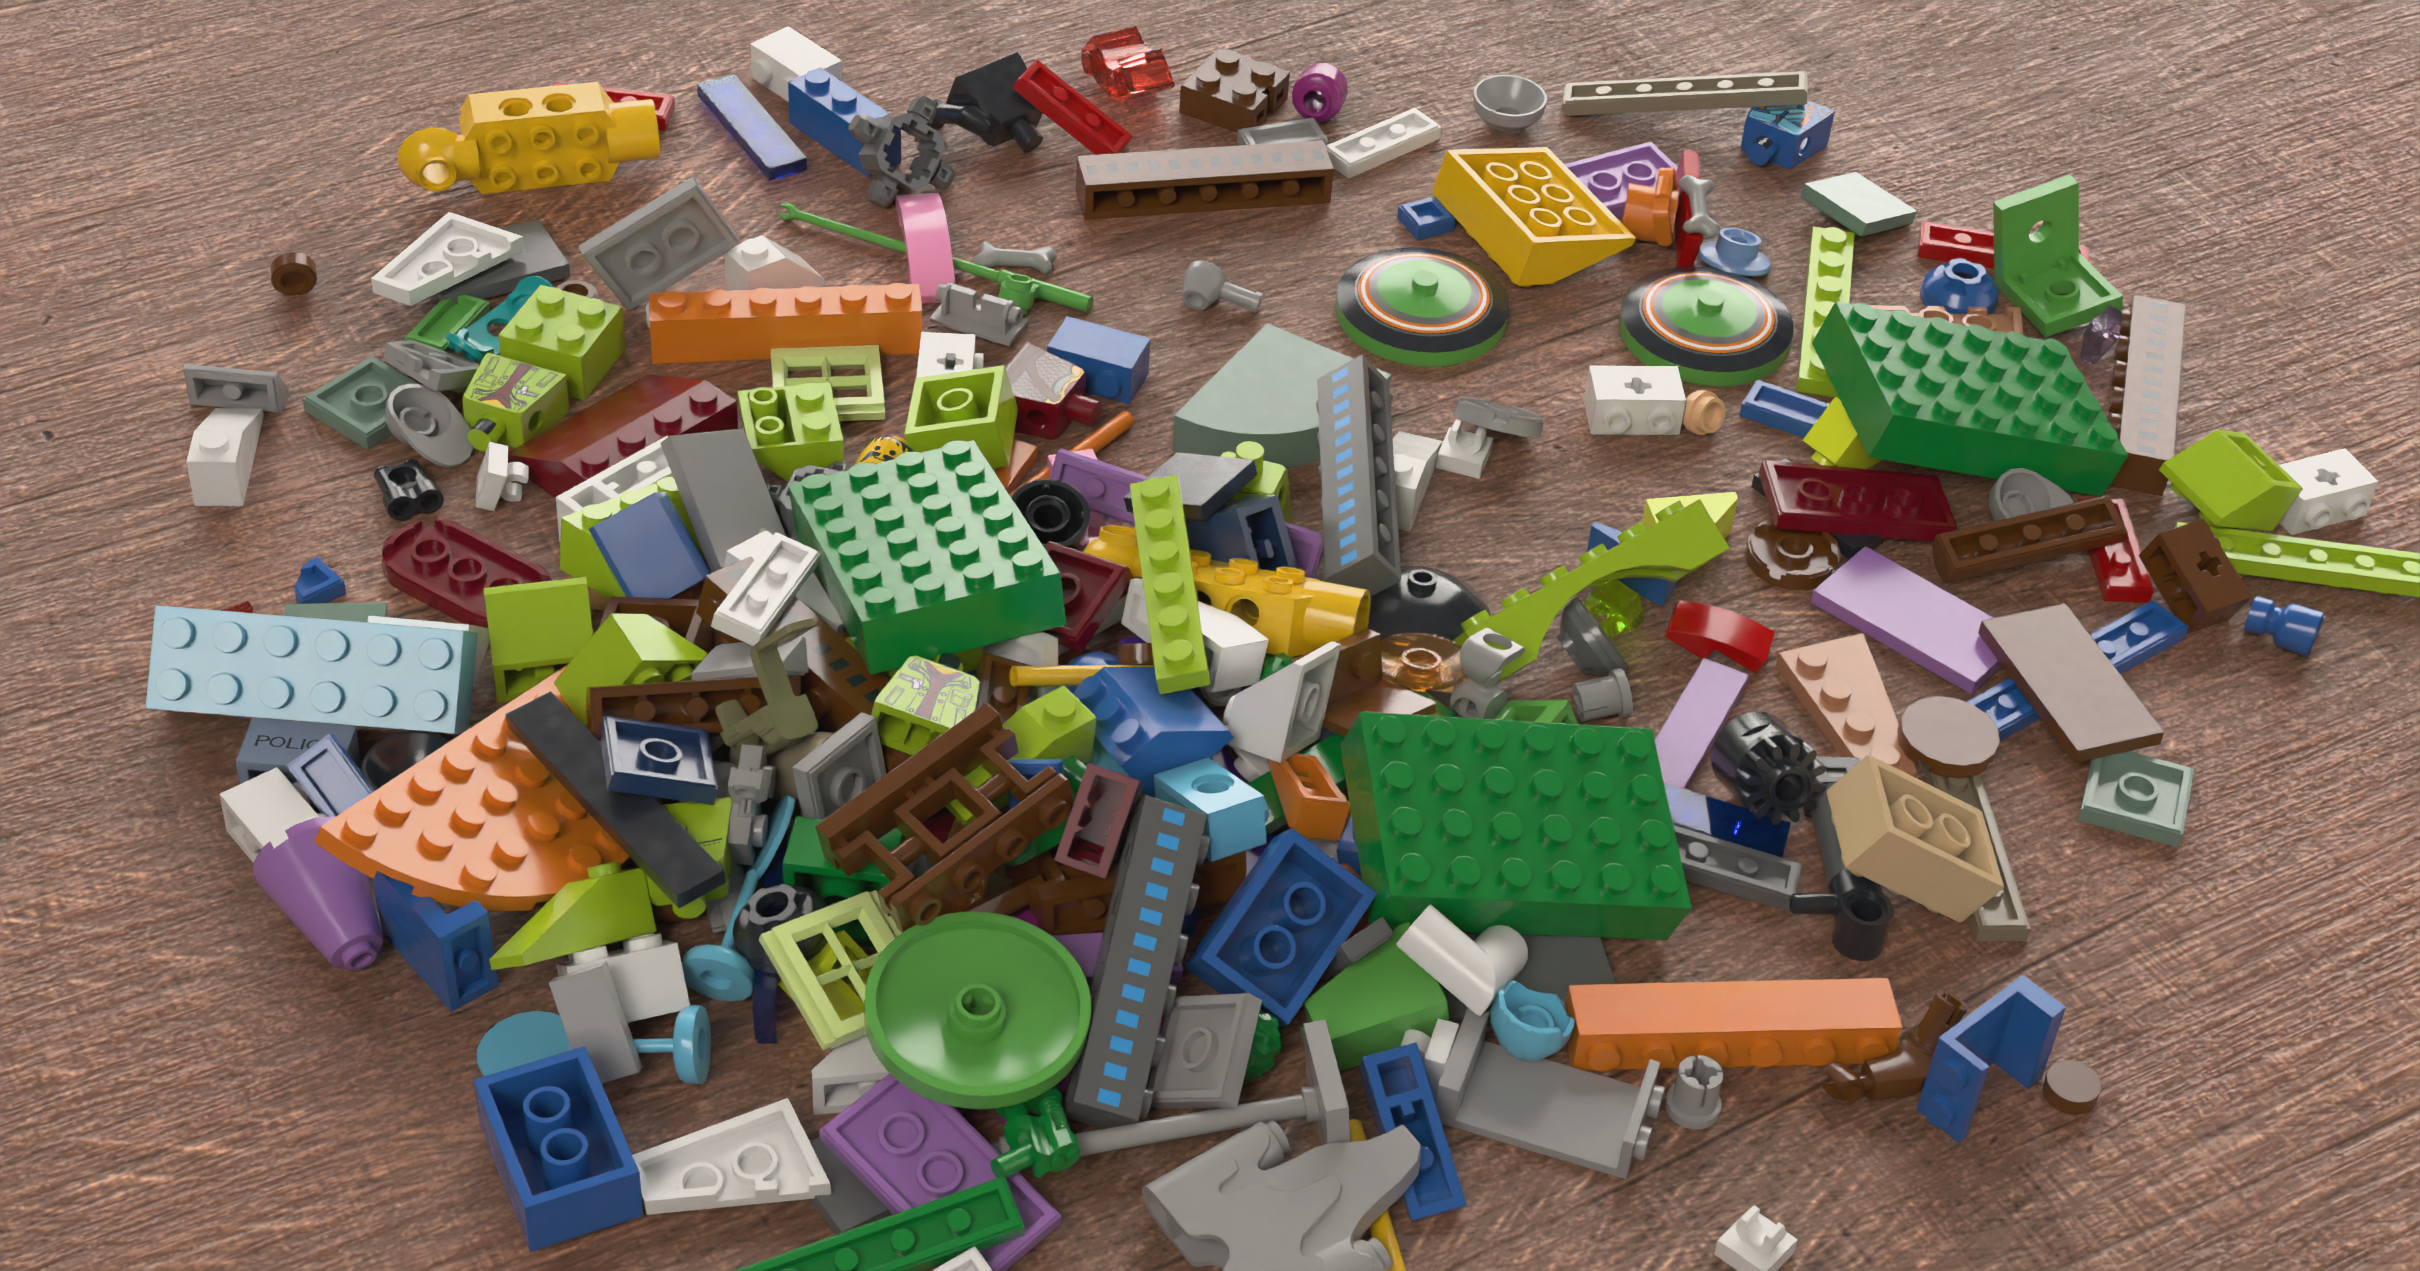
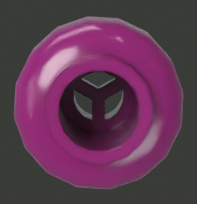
M1315 63L1308 66L1299 75L1292 90V103L1296 111L1303 118H1314L1316 122L1332 119L1345 103L1348 95L1347 80L1337 67L1328 63Z

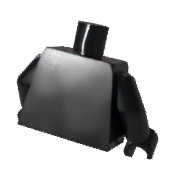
M1018 52L955 77L946 103L942 104L939 99L933 100L937 103V111L933 122L927 125L935 130L943 127L945 124L957 125L979 136L985 143L994 147L1014 139L1024 153L1034 150L1043 141L1042 135L1036 129L1043 113L1012 89L1018 78L1027 70Z

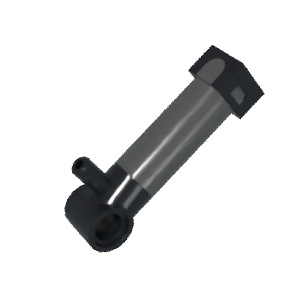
M1816 757L1826 766V772L1817 776L1826 786V790L1823 793L1812 792L1810 798L1816 803L1814 810H1808L1804 806L1803 808L1805 817H1813L1829 894L1793 893L1789 899V908L1793 914L1833 915L1835 925L1832 933V943L1835 949L1841 955L1851 960H1873L1884 949L1894 907L1890 899L1883 894L1880 884L1863 876L1858 877L1845 868L1841 859V849L1836 829L1831 819L1832 813L1826 792L1858 764L1860 760L1859 758Z

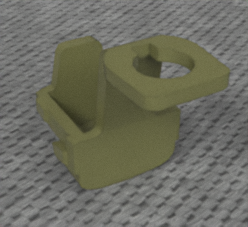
M814 618L788 624L756 643L751 649V660L768 703L767 706L760 708L747 716L737 700L723 702L716 707V714L723 729V732L720 734L725 744L733 747L739 755L742 744L760 746L759 738H762L764 742L769 744L768 747L764 748L767 758L808 736L818 728V723L814 716L815 713L806 694L801 696L793 694L778 651L779 647L817 626Z

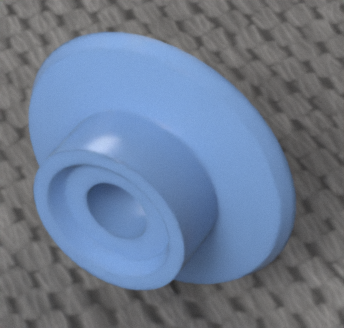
M1723 228L1719 232L1717 241L1703 243L1698 251V256L1701 260L1725 272L1744 276H1760L1771 271L1770 260L1759 251L1761 239L1756 234L1744 229Z

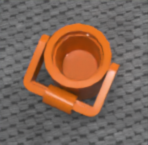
M1659 168L1656 187L1629 183L1622 224L1636 237L1635 240L1654 242L1661 246H1669L1672 243L1679 197L1675 168Z

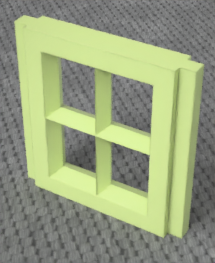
M879 345L771 349L773 387L830 382L832 394L833 391L867 390V397L834 398L839 421L885 420ZM865 369V375L831 377V370ZM822 370V377L788 378V371Z
M876 890L870 893L866 891L775 926L771 931L761 934L759 938L761 945L822 1050L827 1048L833 1049L867 1035L864 1024V1012L841 1020L821 986L848 975L864 1003L866 986L857 971L873 966L886 946L901 934L892 916L888 917L882 911ZM859 919L875 946L877 953L851 962L832 928ZM823 933L842 967L816 977L796 942Z

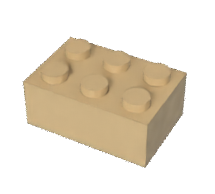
M1869 754L1826 791L1832 813L1831 819L1835 826L1841 849V859L1845 868L1852 874L1874 881L1896 895H1903L1924 905L1931 912L1941 913L1959 923L1963 922L2004 888L1981 810Z

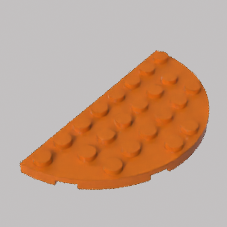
M568 664L322 825L314 840L316 844L337 859L373 879L377 872H380L393 879L412 885V895L431 897L436 902L463 907L477 900L485 910L489 911L533 910L537 902L549 901L567 883L589 878L588 867L619 861L621 871H623L631 860L630 856L507 727L506 713L550 691L573 714L553 683Z

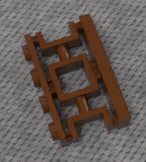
M986 702L818 823L815 828L824 858L836 870L841 868L849 877L871 861L891 881L879 890L877 894L882 911L888 917H894L897 929L903 933L916 924L922 926L930 923L942 908L962 893L974 890L986 875L1005 861L1017 858L1029 843L1048 829H1055L1060 826L1071 813L1074 804L1070 781L1063 774L1057 775L1050 765L1028 781L1007 762L1019 753L1015 733L1010 728H1003L1000 714ZM982 765L992 777L975 788L964 777ZM1009 792L1020 803L1002 816L1001 812L992 803ZM957 799L977 819L942 844L922 823ZM895 827H898V830L907 839L891 851H888L878 840ZM924 854L935 866L915 880V876L906 866Z
M1123 842V845H1122V848H1121V851H1120V853H1119L1118 858H1121V854H1122L1124 842ZM1058 847L1025 863L1013 866L1003 865L1006 876L1013 883L1041 874L1044 882L1029 885L1030 912L1033 917H1037L1038 928L1051 936L1087 934L1104 930L1119 864L1113 865L1108 876L1104 879L1054 861ZM1081 847L1088 852L1100 854L1093 849ZM1246 851L1213 862L1205 858L1200 867H1195L1192 883L1199 885V892L1194 908L1227 901L1232 898L1247 876Z

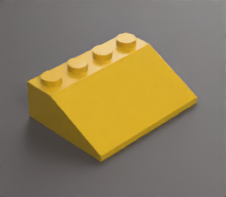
M1548 147L1447 150L1432 190V194L1466 229V233L1473 237L1487 252L1488 257L1503 269L1514 284L1521 287L1553 284L1632 246L1636 239Z

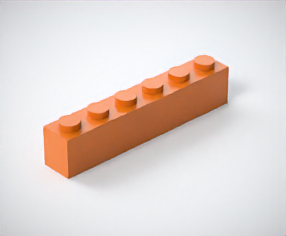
M893 283L875 286L852 284L844 287L816 288L804 286L790 289L757 288L754 290L734 291L715 289L705 292L667 291L664 293H649L652 364L771 359V349L879 345L880 355L919 354L922 332V304L919 284Z
M1888 978L1569 985L1565 1007L1570 1017L1575 1020L1573 1033L1566 1043L1571 1067L1585 1071L1595 1070L1603 1072L1609 1070L1647 1069L1650 1059L1661 1062L1659 1070L1679 1068L1680 1063L1685 1058L1694 1055L1695 1058H1697V1055L1707 1056L1715 1060L1720 1067L1823 1066L1834 1062L1863 1064L1865 1060L1895 1052L1903 1029Z

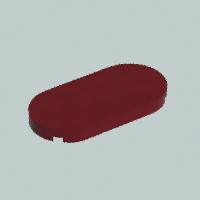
M435 520V525L423 527L422 521L405 525L386 539L382 549L383 573L392 586L463 624L488 628L484 588L552 581L549 572L541 565L459 523L448 520Z

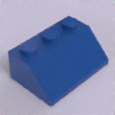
M1103 667L1094 676L1084 679L1077 686L1075 692L1072 693L1097 717L1095 727L1096 738L1129 777L1141 781L1143 784L1142 792L1155 798V774L1208 757L1211 758L1234 738L1231 732L1191 689L1160 695L1155 667Z

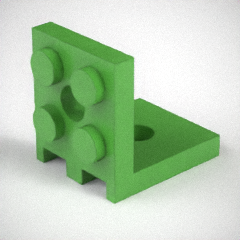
M2071 175L1993 202L1995 283L1999 290L2016 307H2021V312L2045 337L2062 333L2068 329L2123 310V295L2079 253V183ZM2043 221L2042 226L2036 232L2029 234L2031 228L2036 223Z

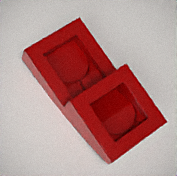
M1679 600L1673 608L1664 637L1701 659H1707L1714 650H1717L1756 674L1766 663L1775 632L1758 622L1729 610L1707 604Z

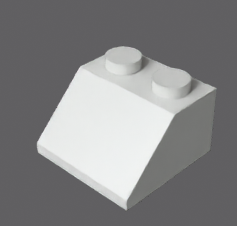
M1331 641L1234 695L1226 706L1223 718L1224 724L1228 726L1227 729L1234 736L1227 744L1281 763L1318 740L1341 644Z

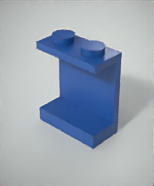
M2021 975L1938 1038L1916 1110L1958 1143L1963 1141L1967 1137L1988 1069L1993 1063L2027 1089L2042 1079L2066 1006L2027 977Z

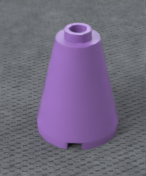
M336 816L316 817L286 829L285 832L289 839L282 842L276 848L269 841L260 850L253 862V875L263 891L333 967L350 971L359 970L370 965L376 959L377 953L383 944L369 878L367 875L337 859L314 842L320 827Z

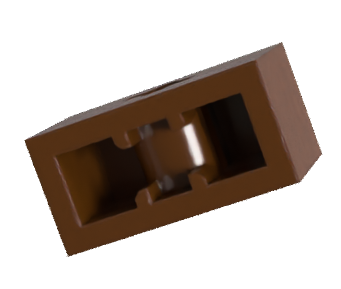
M2204 518L2160 532L2138 555L2173 615L2189 626L2187 634L2231 619L2252 598L2245 587L2243 579L2237 574L2223 551L2220 541L2213 534Z

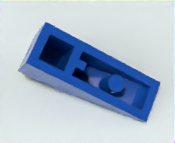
M1417 1042L1362 1057L1359 1074L1379 1136L1400 1125H1404L1421 1145V1162L1418 1176L1401 1196L1410 1221L1414 1222L1466 1207L1467 1204Z

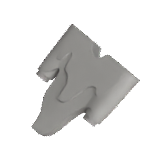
M1271 1120L1266 1124L1263 1122L1256 1123L1142 1187L1143 1199L1153 1219L1192 1266L1213 1265L1222 1268V1271H1388L1392 1268V1261L1382 1243L1376 1238L1368 1241L1360 1240V1238L1371 1224L1404 1194L1418 1176L1421 1162V1145L1404 1125H1400L1383 1135L1366 1141L1327 1143L1314 1147L1279 1165L1284 1160L1283 1153L1290 1149V1145L1281 1127Z

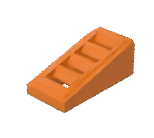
M1294 754L1281 763L1267 759L1289 827H1292L1305 838L1338 840L1342 835L1350 805L1318 758L1312 755Z

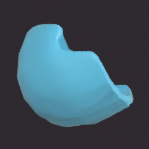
M1514 980L1510 981L1505 989L1498 990L1490 1009L1491 1027L1497 1041L1506 1049L1508 1054L1520 1060L1539 1061L1557 1053L1570 1039L1575 1026V1020L1570 1017L1564 1003L1557 994L1540 993L1528 989Z

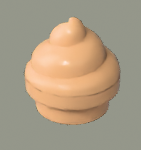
M1697 390L1686 398L1682 422L1691 433L1697 435L1714 433L1724 422L1725 405L1715 393L1707 390Z

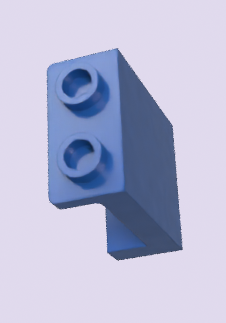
M377 872L373 879L382 934L451 1012L499 986L497 970H491L489 961L494 955L489 915L477 900L447 915L431 897L412 895V885Z

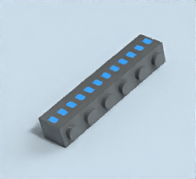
M1360 355L1317 379L1318 400L1316 401V409L1319 414L1317 440L1320 445L1321 465H1319L1318 470L1322 483L1320 507L1323 512L1321 539L1324 545L1325 566L1323 567V576L1325 581L1367 589L1371 597L1401 581L1389 381L1363 355Z
M1147 795L1144 796L1131 813L1090 986L1091 1018L1088 1036L1080 1058L1070 1071L1062 1107L1066 1119L1105 1129L1137 1123L1138 1120L1144 1121L1147 1117L1153 1098V1089L1146 1087L1150 1068L1155 1069L1158 1066L1165 1044V1037L1158 1035L1162 1016L1167 1017L1169 1015L1176 995V985L1169 983L1173 965L1179 966L1188 941V935L1181 933L1184 916L1191 915L1199 892V885L1192 883L1195 867H1200L1203 864L1210 843V836L1203 834L1207 814Z

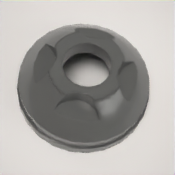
M1578 597L1570 601L1571 603L1563 609L1560 634L1557 635V638L1578 668L1585 675L1591 673L1599 676H1608L1609 671L1622 668L1624 672L1629 669L1620 652Z

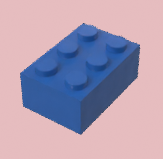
M1291 827L1271 840L1184 967L1220 995L1250 993L1261 999L1260 1009L1265 1013H1271L1277 1018L1278 1028H1281L1291 1022L1337 954L1335 948L1345 942L1377 895V892Z
M585 1046L473 1080L479 1125L530 1252L643 1216L639 1169Z

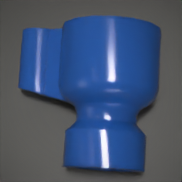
M2256 595L2248 613L2244 631L2259 636L2265 633L2273 636L2275 645L2279 648L2308 657L2317 634L2322 628L2325 615L2324 612L2297 603H2290L2284 608H2280L2275 605L2273 600Z

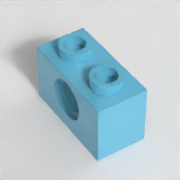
M1209 757L1154 775L1155 798L1207 814L1203 834L1210 836V843L1205 858L1211 862L1267 843L1265 822L1268 820L1269 811L1264 795Z

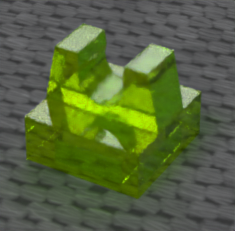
M1617 579L1592 586L1591 593L1583 603L1594 618L1601 614L1608 616L1601 623V627L1610 639L1624 629L1632 633L1644 621L1639 595Z

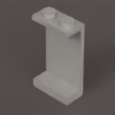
M1467 1008L1438 1083L1435 1104L1441 1123L1627 1179L1633 1158L1643 1161L1652 1133L1651 1127L1644 1126L1646 1117L1657 1119L1665 1087L1656 1085V1080L1661 1062L1649 1060L1641 1087L1544 1058L1539 1061L1520 1060L1508 1054L1502 1046L1485 1041L1489 1018L1488 1011L1479 1016Z

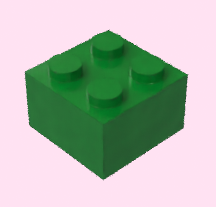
M796 816L783 861L784 884L800 885L813 889L822 897L826 905L830 906L866 891L870 893L876 890L878 892L891 882L871 861L849 877L841 868L836 870L824 858L815 828L824 819ZM894 828L878 841L888 851H891L903 842V834ZM859 919L832 929L834 933L844 930L858 946L875 948Z

